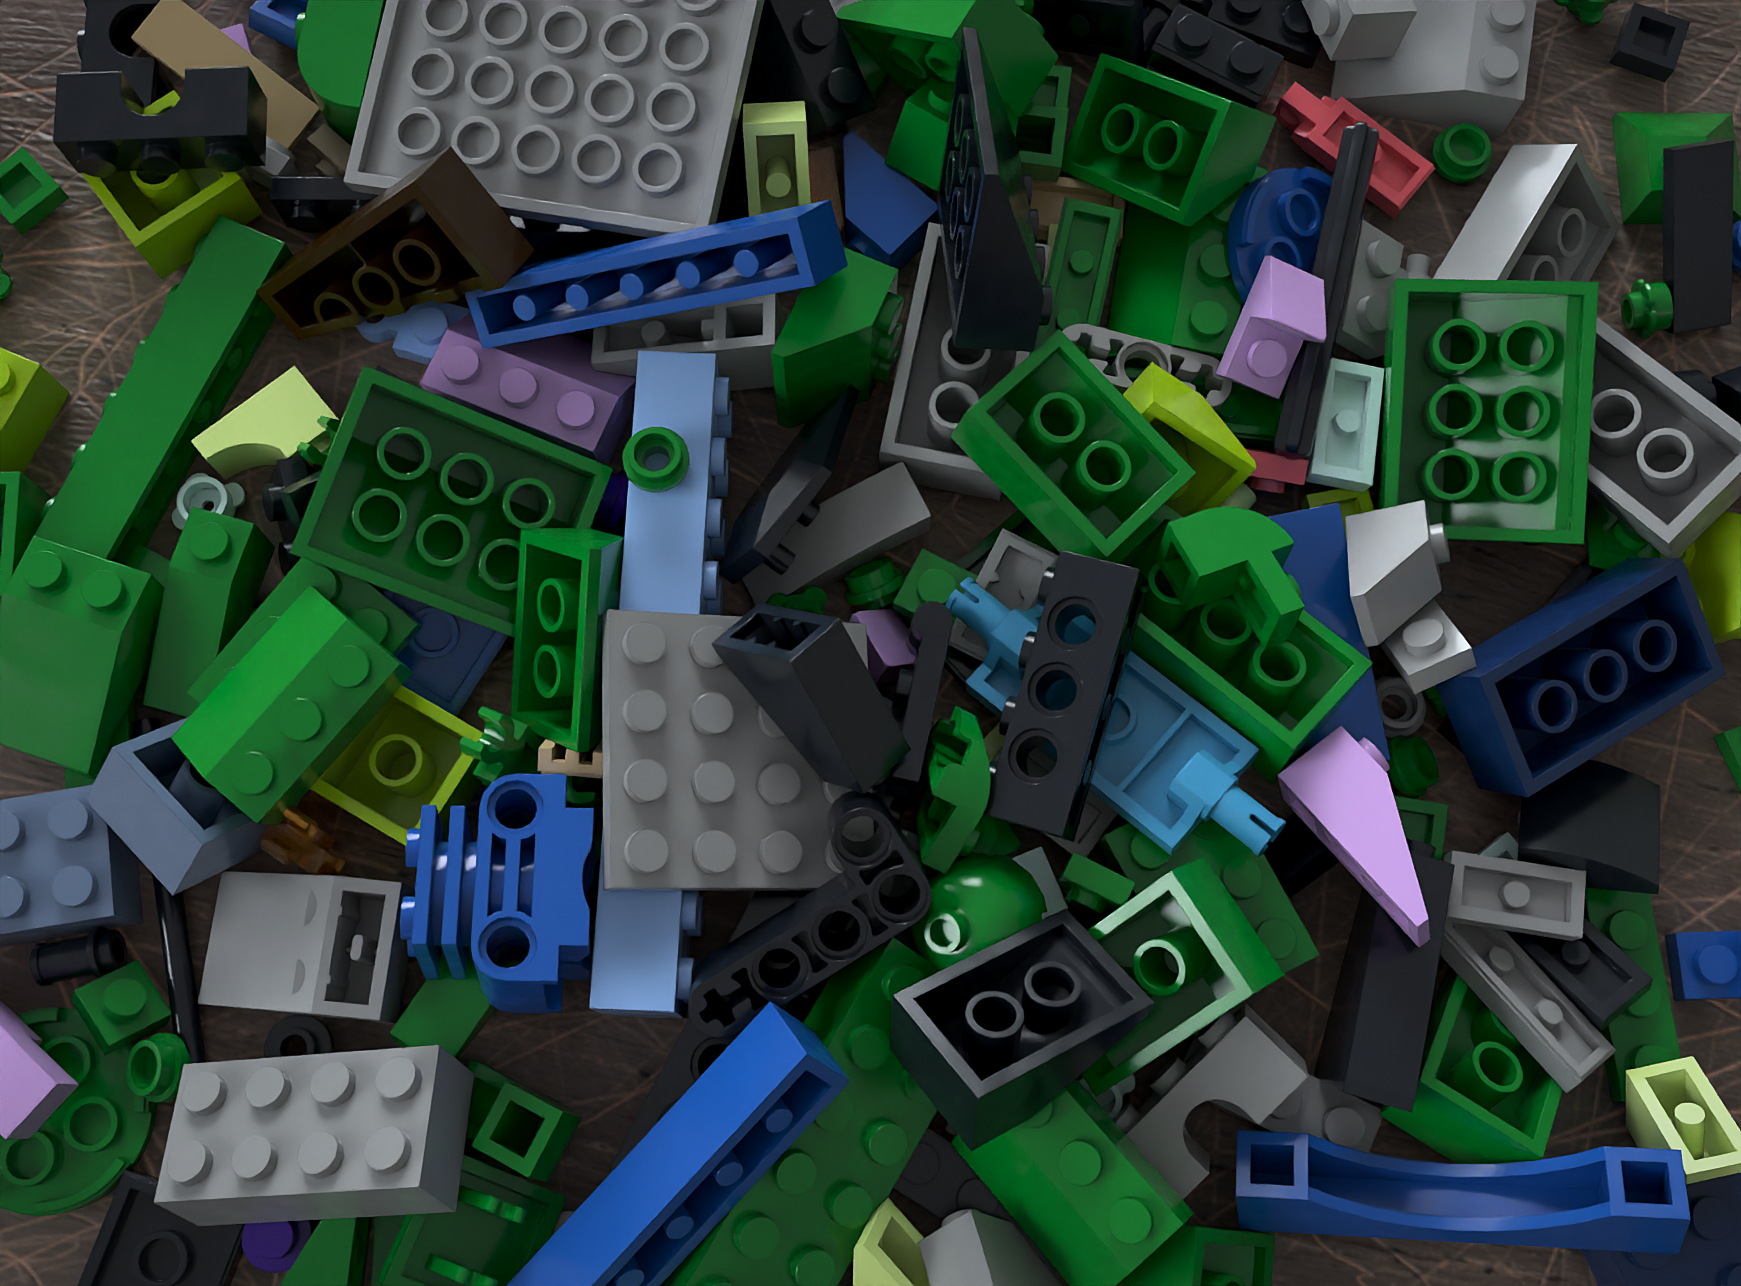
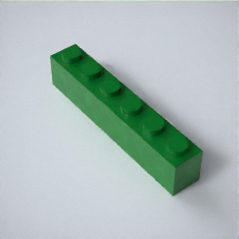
M219 215L211 231L205 233L199 239L194 250L193 262L181 283L173 286L168 292L163 306V314L150 336L143 338L138 344L133 356V365L120 388L115 389L107 397L102 410V419L91 438L75 452L71 462V472L58 495L51 498L43 507L39 517V527L34 536L122 565L125 564L138 543L145 547L147 546L199 454L198 449L191 440L217 422L276 317L274 311L258 295L256 290L293 256L285 242Z

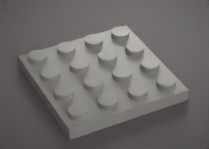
M608 609L602 615L603 890L814 891L845 871L835 856L828 830V812L837 798L852 790L824 782L718 656L711 644L742 617ZM842 622L868 669L866 624ZM867 816L853 818L844 826L842 834L852 841L870 839L874 835L873 819Z

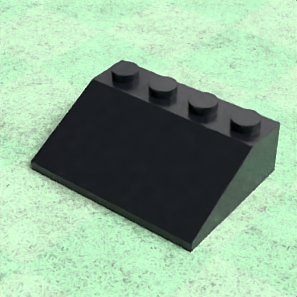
M963 27L937 189V204L954 347L1033 352L1039 325L1048 326L1050 322L1053 293L1051 285H1042L1046 255L1044 246H1036L1039 228L1038 210L1029 208L1032 197L1031 173H1023L1019 147L976 28Z

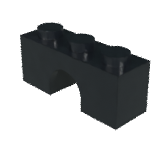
M84 0L87 8L85 29H80L77 35L81 72L122 71L144 103V108L175 90L155 57H132L139 45L133 41L131 36L160 0Z
M249 66L185 68L184 91L177 104L161 114L143 115L144 103L122 71L57 73L53 143L77 173H84L94 177H110L117 172L149 171L154 174L171 175L179 172L180 169L211 168L220 172H237L243 167L266 166L268 99Z

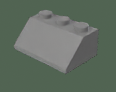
M1513 145L1471 216L1466 221L1444 261L1439 266L1433 279L1589 282L1618 232L1620 225L1578 145Z

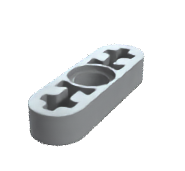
M1074 324L1062 331L1074 345L1086 348L1085 356L1122 395L1134 383L1127 377L1124 370V363L1132 358H1141L1149 363L1153 362L1169 374H1171L1172 368L1176 369L1177 372L1174 377L1195 391L1196 387L1191 384L1194 377H1205L1204 387L1209 390L1205 399L1215 412H1217L1231 392L1232 381L1215 374L1221 361L1212 356L1089 324ZM1110 352L1115 353L1117 356L1111 365L1109 375L1103 373L1108 364L1105 360Z

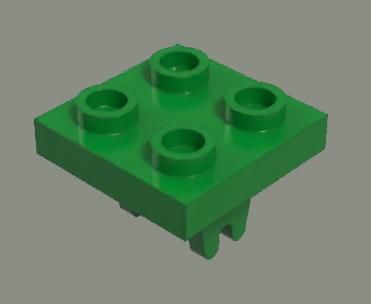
M463 1155L456 1212L406 1215L377 1282L385 1286H507L550 1239L567 1197Z

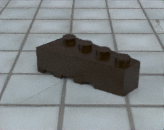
M449 146L294 254L256 292L298 340L359 325L368 317L384 313L387 317L406 313L414 305L434 300L437 304L457 300L463 293L481 288L483 292L503 288L533 253L534 249L454 149Z

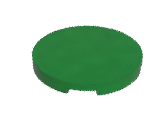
M51 1007L31 1010L17 1016L43 1040L38 1046L66 1071L79 1086L29 1139H4L0 1135V1207L23 1215L50 1216L82 1209L99 1201L118 1187L124 1170L134 1169L148 1146L155 1125L157 1103L150 1102L144 1096L136 1095L128 1085L126 1065L132 1048L138 1043L136 1040L105 1056L77 1009Z

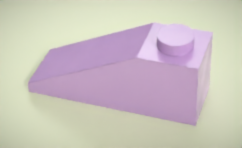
M1340 726L1277 775L1283 800L1418 947H1421L1430 940L1429 918L1386 773L1390 769L1389 764L1382 753L1368 739L1362 738L1356 742Z

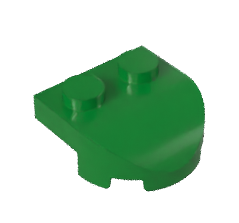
M955 706L950 721L944 718L938 719L930 730L925 751L930 779L913 805L921 861L944 874L948 872L958 854L966 856L975 846L982 830L981 817L988 803L991 784L990 764L979 719L976 715L958 706Z

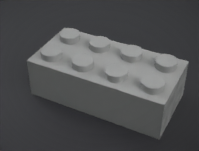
M928 223L879 452V472L903 461L916 485L1000 501L1002 491L950 435L966 411L1025 360L1030 352L954 347L940 224ZM1036 243V246H1044V248H1045V255H1046L1045 273H1046V267H1047V262H1048V257H1049V252H1050V247H1051V246H1050V245H1045V244Z
M1597 317L1587 493L1667 558H1678L1741 496V424Z
M440 1045L184 1064L154 1203L197 1226L456 1212L474 1073Z

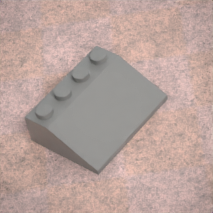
M1412 0L1417 13L1394 57L1334 60L1329 98L1335 101L1342 96L1365 113L1449 128L1463 123L1473 124L1484 130L1487 135L1500 137L1525 99L1536 0Z

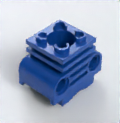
M517 773L504 775L493 781L484 791L480 802L477 842H473L465 806H451L448 842H446L437 806L422 805L420 829L409 828L407 832L406 867H417V874L414 884L415 897H403L400 936L401 939L408 940V957L417 958L425 979H439L441 946L452 978L467 979L469 946H471L472 958L484 996L491 1005L500 1011L510 1013H562L563 980L591 979L592 943L589 938L590 909L586 901L594 884L595 873L594 808H566L567 774ZM507 959H524L522 963L515 967H499Z

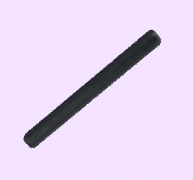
M1356 122L1355 126H1347L1343 130L1311 273L1324 280L1327 336L1324 343L1304 340L1288 377L1273 445L1276 453L1286 456L1290 460L1308 458L1313 449L1379 141L1378 130L1368 127L1366 122Z

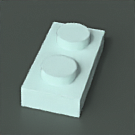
M1332 358L1313 449L1308 458H1305L1309 460L1305 478L1306 482L1361 493L1373 485L1384 368Z

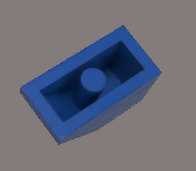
M851 130L843 138L846 248L894 267L899 272L923 249L928 223L938 224V205L897 169L884 163L885 159Z

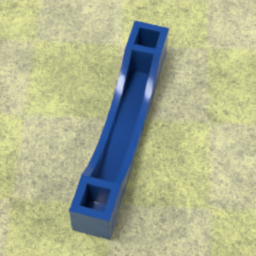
M1237 1130L1236 1202L1240 1230L1679 1254L1691 1220L1682 1152L1678 1149L1603 1146L1572 1155L1536 1161L1499 1164H1448L1406 1160L1372 1154L1338 1145L1308 1133Z

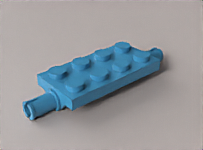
M968 577L960 583V587L965 590V593L962 594L955 589L949 596L945 606L950 610L951 615H955L987 641L986 648L988 653L983 663L965 681L966 691L1001 718L1008 697L1011 695L1018 696L1025 672L1020 670L1018 666L1020 650L1026 634L1029 631L1037 632L1044 607L1037 604L1034 608L1022 611L1020 608H1014L1011 611L979 586L976 580ZM1085 615L1072 619L1065 629V642L1070 645L1085 643L1094 634L1096 624ZM1130 650L1089 790L1170 856L1174 854L1202 820L1207 822L1212 818L1249 847L1257 857L1265 852L1268 848L1267 843L1269 841L1273 842L1286 824L1282 818L1276 817L1237 786L1240 776L1257 758L1259 748ZM1062 679L1050 686L1046 693L1048 710L1060 711L1072 704L1077 692L1074 680ZM1044 743L1036 746L1037 749L1052 761L1057 762V751L1053 744Z

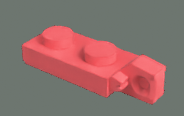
M1295 82L1280 99L1273 113V116L1277 117L1293 133L1291 135L1293 141L1332 173H1334L1342 133L1347 126H1355L1356 122H1366L1368 127L1377 129L1379 141L1366 198L1393 219L1400 213L1435 169L1432 163L1342 96L1337 101L1327 96L1320 100Z

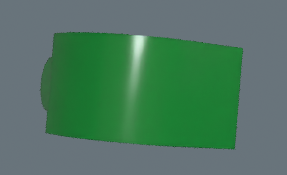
M1053 65L1020 118L1008 116L1019 147L1023 173H1031L1032 179L1050 182L1058 181L1062 166L1069 113L1067 103L1072 67Z
M1215 507L1168 522L1155 560L1185 611L1232 595L1265 649L1288 640L1305 607L1298 583L1292 575L1284 573L1282 569L1295 543L1287 532L1271 519L1244 508Z
M471 1059L467 1068L474 1073L466 1132V1137L473 1140L471 1146L530 1179L549 1182L583 1117L548 1095L525 1086L483 1062Z

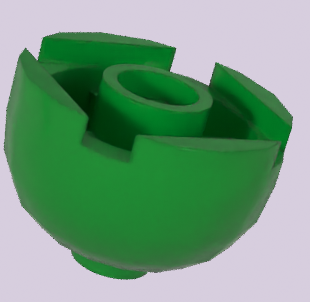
M984 853L956 857L946 874L935 869L927 875L932 891L931 904L927 913L918 922L909 927L912 946L916 953L931 962L938 973L1042 921L1041 914L1047 912L1045 897L1031 873L1010 857L999 854L991 856Z

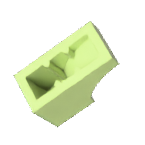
M294 365L199 434L191 442L206 461L227 480L248 468L261 465H276L278 459L302 457L297 450L300 442L311 444L320 452L325 451L331 443V436L325 428L317 423V420L320 416L339 419ZM304 459L308 476L315 471L322 470L323 466Z

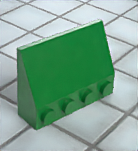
M1395 279L1388 289L1376 510L1424 500L1430 525L1443 523L1447 541L1584 544L1599 282Z
M364 366L332 442L290 553L515 638L521 528H590L613 468L373 368Z

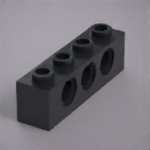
M1061 550L1056 568L1047 567L1038 591V605L1044 607L1037 632L1029 631L1026 634L1020 650L1018 666L1020 670L1025 672L1018 696L1011 695L1008 697L1001 714L999 733L1006 737L998 762L993 760L989 762L991 776L990 794L983 814L1003 822L1074 842L1149 585L1140 569ZM1081 615H1089L1095 618L1096 628L1088 641L1079 645H1070L1065 642V629L1072 619ZM1058 680H1074L1077 692L1072 704L1060 711L1048 710L1046 693L1050 686ZM1040 744H1053L1057 751L1055 767L1045 776L1031 777L1027 769L1029 753Z

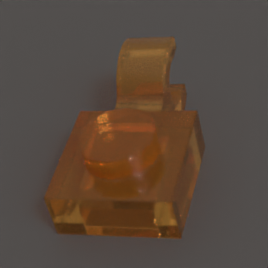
M293 806L287 808L283 813V816L287 818V822L282 820L277 826L269 825L260 837L263 841L261 843L262 850L284 865L295 863L312 875L337 876L346 863L345 860L329 850L336 839L319 828L316 821Z

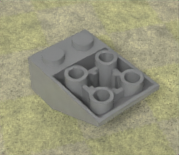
M222 871L198 1004L396 1024L400 1018L409 962L408 940L401 939L400 936L401 904L403 897H415V890L402 882L343 876Z

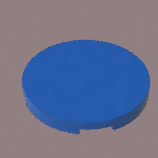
M1308 166L1301 169L1282 168L1274 170L1255 179L1239 196L1232 211L1228 228V259L1232 278L1243 305H1245L1265 256H1272L1309 274L1312 273L1332 178L1325 173Z

